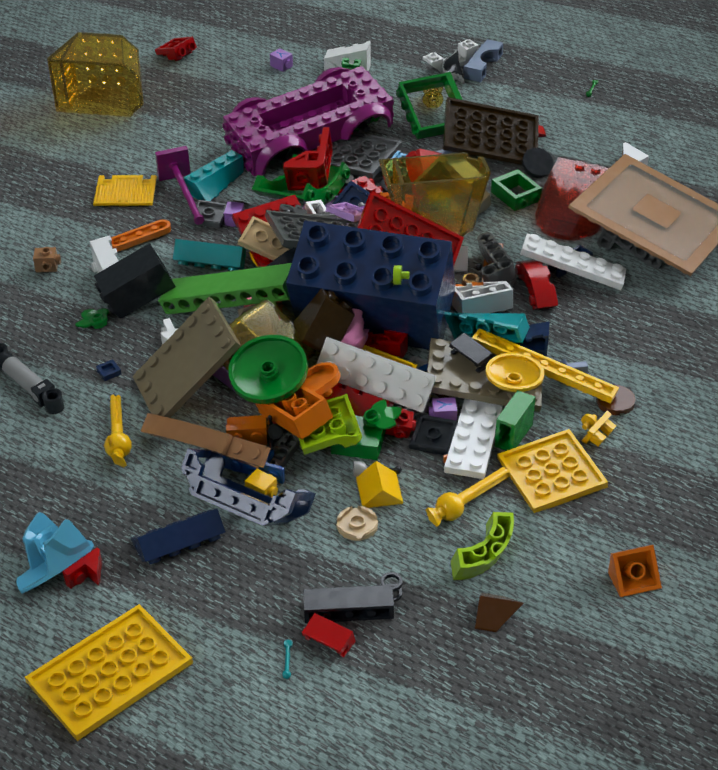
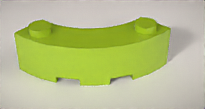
M493 512L486 523L485 540L471 547L457 548L451 559L453 580L476 577L490 569L497 562L513 533V513Z

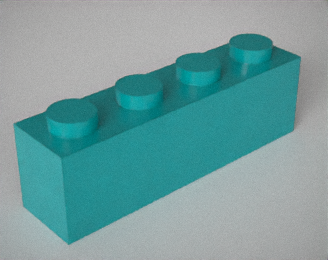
M231 150L185 176L184 181L191 196L204 201H211L213 198H216L219 192L223 189L225 190L230 182H233L244 172L243 156Z
M175 239L173 260L177 261L178 265L188 266V263H193L195 267L200 268L210 265L211 269L221 270L222 267L228 268V271L243 270L247 249L240 246Z
M444 312L454 340L463 333L472 338L480 328L513 343H523L530 328L525 313Z

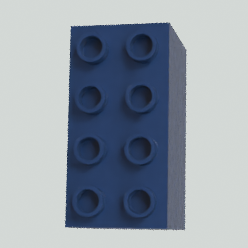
M305 220L286 281L295 320L322 288L327 292L329 290L334 292L342 301L345 299L350 302L352 309L363 311V329H370L369 332H373V334H384V331L408 333L409 347L429 350L431 338L444 339L447 326L444 312H450L455 293L452 241ZM394 265H402V271H410V278L402 279V285L393 284Z

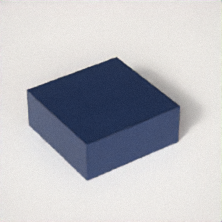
M113 359L96 366L97 372L104 381L122 375L121 369Z

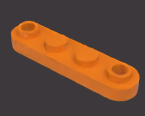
M158 220L111 237L112 249L116 248L117 252L166 235L171 231V223L168 220Z

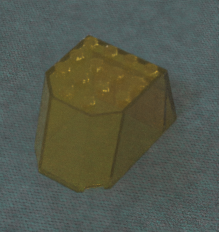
M78 32L47 58L56 112L131 117L133 113L144 105L139 49L123 35Z
M463 152L379 159L391 201L462 237L473 231L490 177V169L484 157L480 156L476 159L468 157V153Z

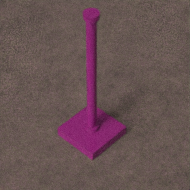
M187 146L155 152L159 181L176 178L194 216L195 224H202L204 217L200 215L182 177L191 174Z

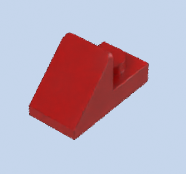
M96 547L63 570L65 584L70 589L82 584L87 577L99 586L102 569V558L99 548Z

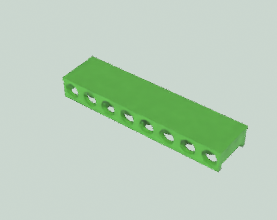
M292 263L172 279L176 287L161 295L158 302L166 314L196 311L200 304L208 297L212 298L215 302L221 301L216 303L219 308L289 300L286 281ZM171 303L175 306L174 309L169 308Z

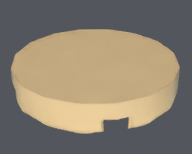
M358 506V508L347 507L337 516L336 526L338 532L349 540L361 541L368 539L378 529L377 515L371 509L364 506Z

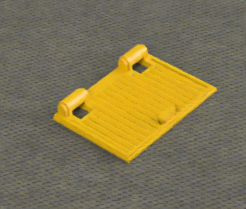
M99 175L93 206H152L157 176L151 175V179H144L143 175H112V179H105L104 175Z

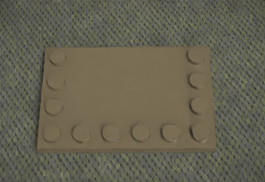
M208 297L133 375L151 414L171 418L241 346L212 298Z
M431 338L427 373L437 376L431 393L503 406L508 404L514 396V392L504 391L494 386L486 377V369L480 373L476 372L475 370L478 367L458 352L453 355L451 353L453 349L449 347L452 341ZM542 383L535 389L524 392L536 397L534 409L536 412H540L542 407Z

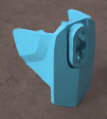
M38 512L23 536L30 568L17 577L18 589L23 594L59 574L91 552V549L94 547L93 542L86 540L70 520L65 519L58 528L45 514Z

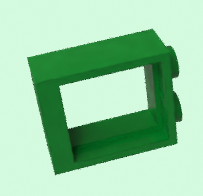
M517 169L492 179L491 193L512 210L517 211L541 201L542 187ZM520 186L526 192L516 195L509 189Z

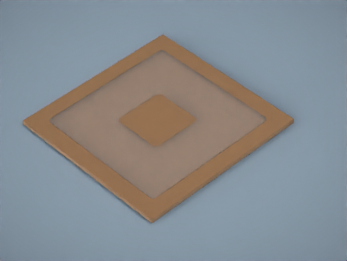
M624 154L568 206L576 214L588 218L589 221L602 226L607 231L613 232L621 239L629 241L637 248L647 251L650 255L663 260L666 264L679 269L682 273L689 276L696 271L718 245V204L627 154Z

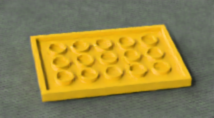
M138 604L25 676V680L70 734L79 741L193 664V659Z

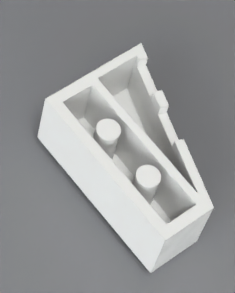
M371 41L359 45L358 43L353 44L350 47L343 46L327 50L324 57V71L329 68L342 67L343 57L349 58V64H354L355 59H361L360 66L369 71L371 66Z
M507 281L483 282L484 285L472 286V283H466V286H455L452 306L458 313H493L513 308V289Z

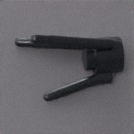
M269 415L267 435L269 437V448L273 450L274 439H279L283 433L290 432L276 423L273 424L272 416Z

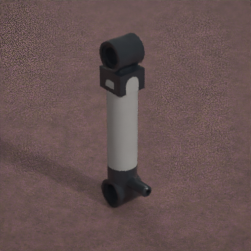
M0 343V369L33 396V401L40 407L44 406L47 413L58 414L64 409L62 392L55 388V385L48 379L43 381L11 354L6 344Z

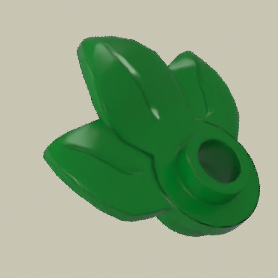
M106 308L84 310L81 313L83 319L76 322L75 326L81 328L93 326L95 329L102 328L107 325L109 311Z
M383 399L376 402L371 409L364 413L363 422L367 427L390 429L396 425L395 420L400 416L402 409L401 407H387V402Z

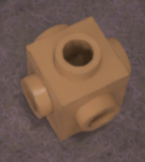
M56 247L35 248L33 256L35 271L57 272V267L61 264L60 254H57Z

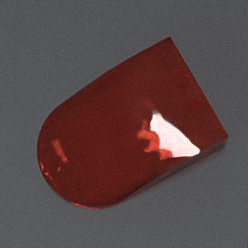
M558 157L547 178L535 213V222L541 228V231L553 238L570 241L595 235L602 226L589 221L588 218L580 214H576L568 206L609 168L598 164H589L583 161Z

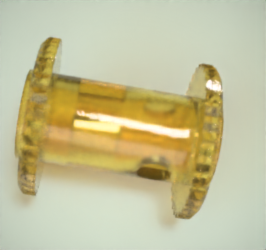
M443 87L423 90L424 96L422 100L426 107L438 108L441 106L444 100L443 94H441Z

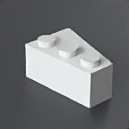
M110 235L90 241L93 257L91 267L94 273H99L119 261L115 256L118 254L116 248L112 249Z

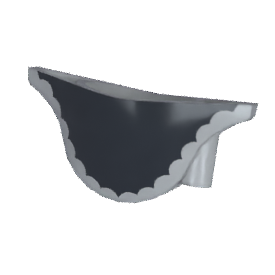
M456 49L451 56L443 61L442 70L443 73L451 72L454 80L465 84L459 63L458 49Z

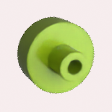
M394 265L393 284L402 285V279L410 278V271H402V265Z

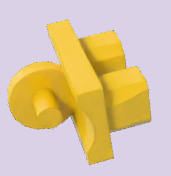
M606 411L598 421L595 414H585L581 418L582 428L584 430L589 429V431L581 441L585 444L591 441L599 447L606 438L599 430L609 436L616 427L609 420L612 414Z

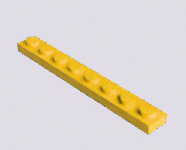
M479 328L472 337L473 340L495 355L518 353L532 357L542 365L544 375L548 378L557 380L611 404L618 392L619 387L483 329Z

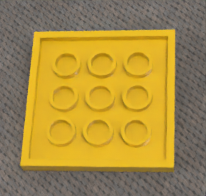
M570 429L497 454V459L505 469H509L510 472L508 474L533 513L608 488V481Z

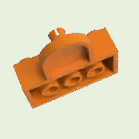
M324 362L308 368L304 383L293 395L276 403L256 404L259 413L267 418L271 415L273 422L300 439L308 437L313 431L325 425L327 421L333 418L327 400L324 397H328L333 393L331 388L340 380L338 367L334 363Z

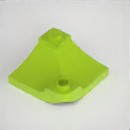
M347 394L327 400L333 418L327 421L325 425L313 431L308 437L304 439L299 438L304 455L335 444H341L346 448L360 442L362 434Z

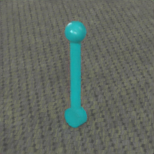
M290 639L284 641V647L286 648L285 671L282 673L284 679L291 677L289 665L290 648L293 646V642Z

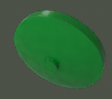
M264 335L246 342L235 352L229 364V379L233 389L241 398L256 404L276 403L290 397L302 386L308 373V361L303 348L293 339L282 335Z

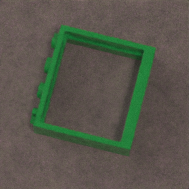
M451 72L399 82L396 95L397 98H400L402 110H405L407 122H410L413 135L415 134L417 140L444 134V123L421 128L407 94L444 86L448 97L463 100Z

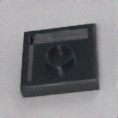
M420 414L409 448L438 455L448 454L458 421Z

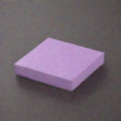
M348 202L328 205L325 212H330L351 222H357L360 220L364 208Z

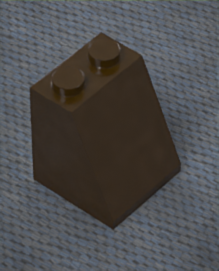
M321 288L296 318L294 325L301 342L321 353L326 337L342 341L355 314L350 302L345 299L342 301L334 292L330 290L327 292Z

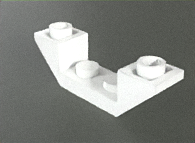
M470 39L458 43L460 66L467 64L478 49V44ZM435 52L423 56V60L443 73L442 63L445 60Z

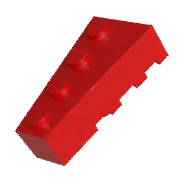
M337 383L331 388L333 393L330 396L324 397L326 400H330L347 394L354 414L363 417L364 413L371 409L376 402L383 400L380 397L341 383ZM386 400L387 407H393L394 403Z

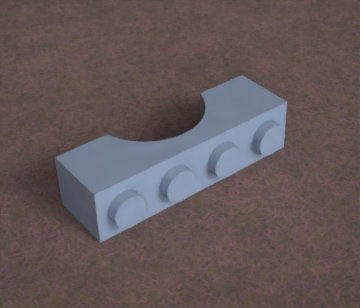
M487 39L484 44H481L479 50L475 52L474 56L463 67L464 79L481 82L486 76L487 62H497L503 55V43Z

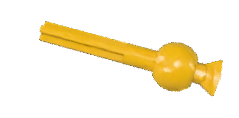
M113 394L110 396L111 435L105 439L104 449L116 465L125 467L127 464L124 457L130 453L132 442L129 436L123 433L121 396Z
M501 467L459 494L453 492L442 494L437 499L435 508L425 509L428 519L436 527L440 525L442 519L445 521L456 520L463 514L465 504L509 478V469Z

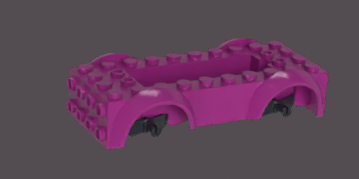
M363 66L352 70L343 67L329 68L318 76L315 83L269 100L251 97L239 102L230 114L223 116L224 141L227 145L229 144L231 150L243 156L246 170L250 171L254 177L265 175L269 161L278 159L281 164L287 161L284 156L287 155L290 148L293 150L299 147L304 152L320 146L319 134H322L323 127L330 128L332 142L339 139L349 140L354 129L362 128L365 132L369 131L370 127L367 124L370 123L373 117L383 116L387 121L388 127H391L394 117V100Z

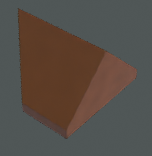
M482 593L479 597L475 629L497 632L524 602L505 596Z

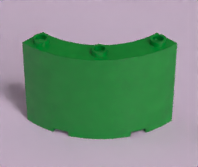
M342 162L340 167L330 165L328 184L323 188L316 189L307 183L304 191L288 190L285 174L273 179V181L266 179L262 175H257L252 190L260 196L274 199H282L295 194L299 203L306 204L309 201L321 200L325 205L339 193L346 179L350 176V169L345 162Z

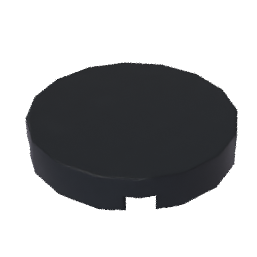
M531 148L522 157L521 163L524 170L532 177L541 178L548 176L553 170V158L544 149Z

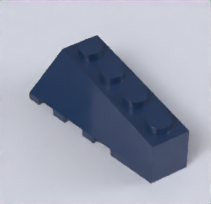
M218 508L187 517L183 521L179 520L170 523L164 528L161 527L147 531L142 536L130 537L142 562L148 561L149 564L161 561V556L166 554L172 557L182 553V548L189 547L190 550L201 546L200 542L206 539L209 542L220 539V534L226 531Z

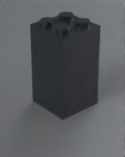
M150 243L94 275L97 281L95 286L100 293L101 299L104 303L109 304L110 312L112 315L116 314L119 319L176 287L165 265Z

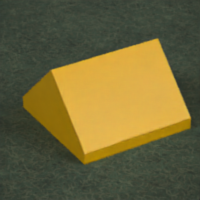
M375 461L356 477L362 506L373 508L403 504L396 472L378 461Z

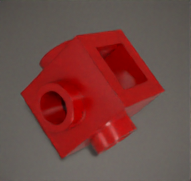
M402 409L400 416L395 420L396 425L386 429L385 434L396 436L397 438H409L410 432H414L416 427V420H413L414 412Z

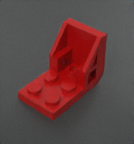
M323 127L322 134H319L320 146H317V151H304L284 162L283 168L288 190L304 191L307 183L316 189L323 188L328 184L333 153L329 127Z

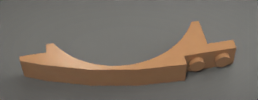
M147 413L141 432L163 440H175L200 447L257 469L259 467L264 468L271 449L224 432Z

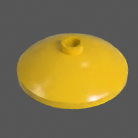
M500 354L490 359L486 365L485 373L488 380L497 388L508 392L516 393L517 390L522 392L533 390L544 379L542 365L534 358L523 354Z

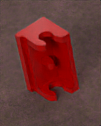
M314 613L302 631V636L306 637L305 639H313L337 651L342 657L347 654L356 642L353 631Z

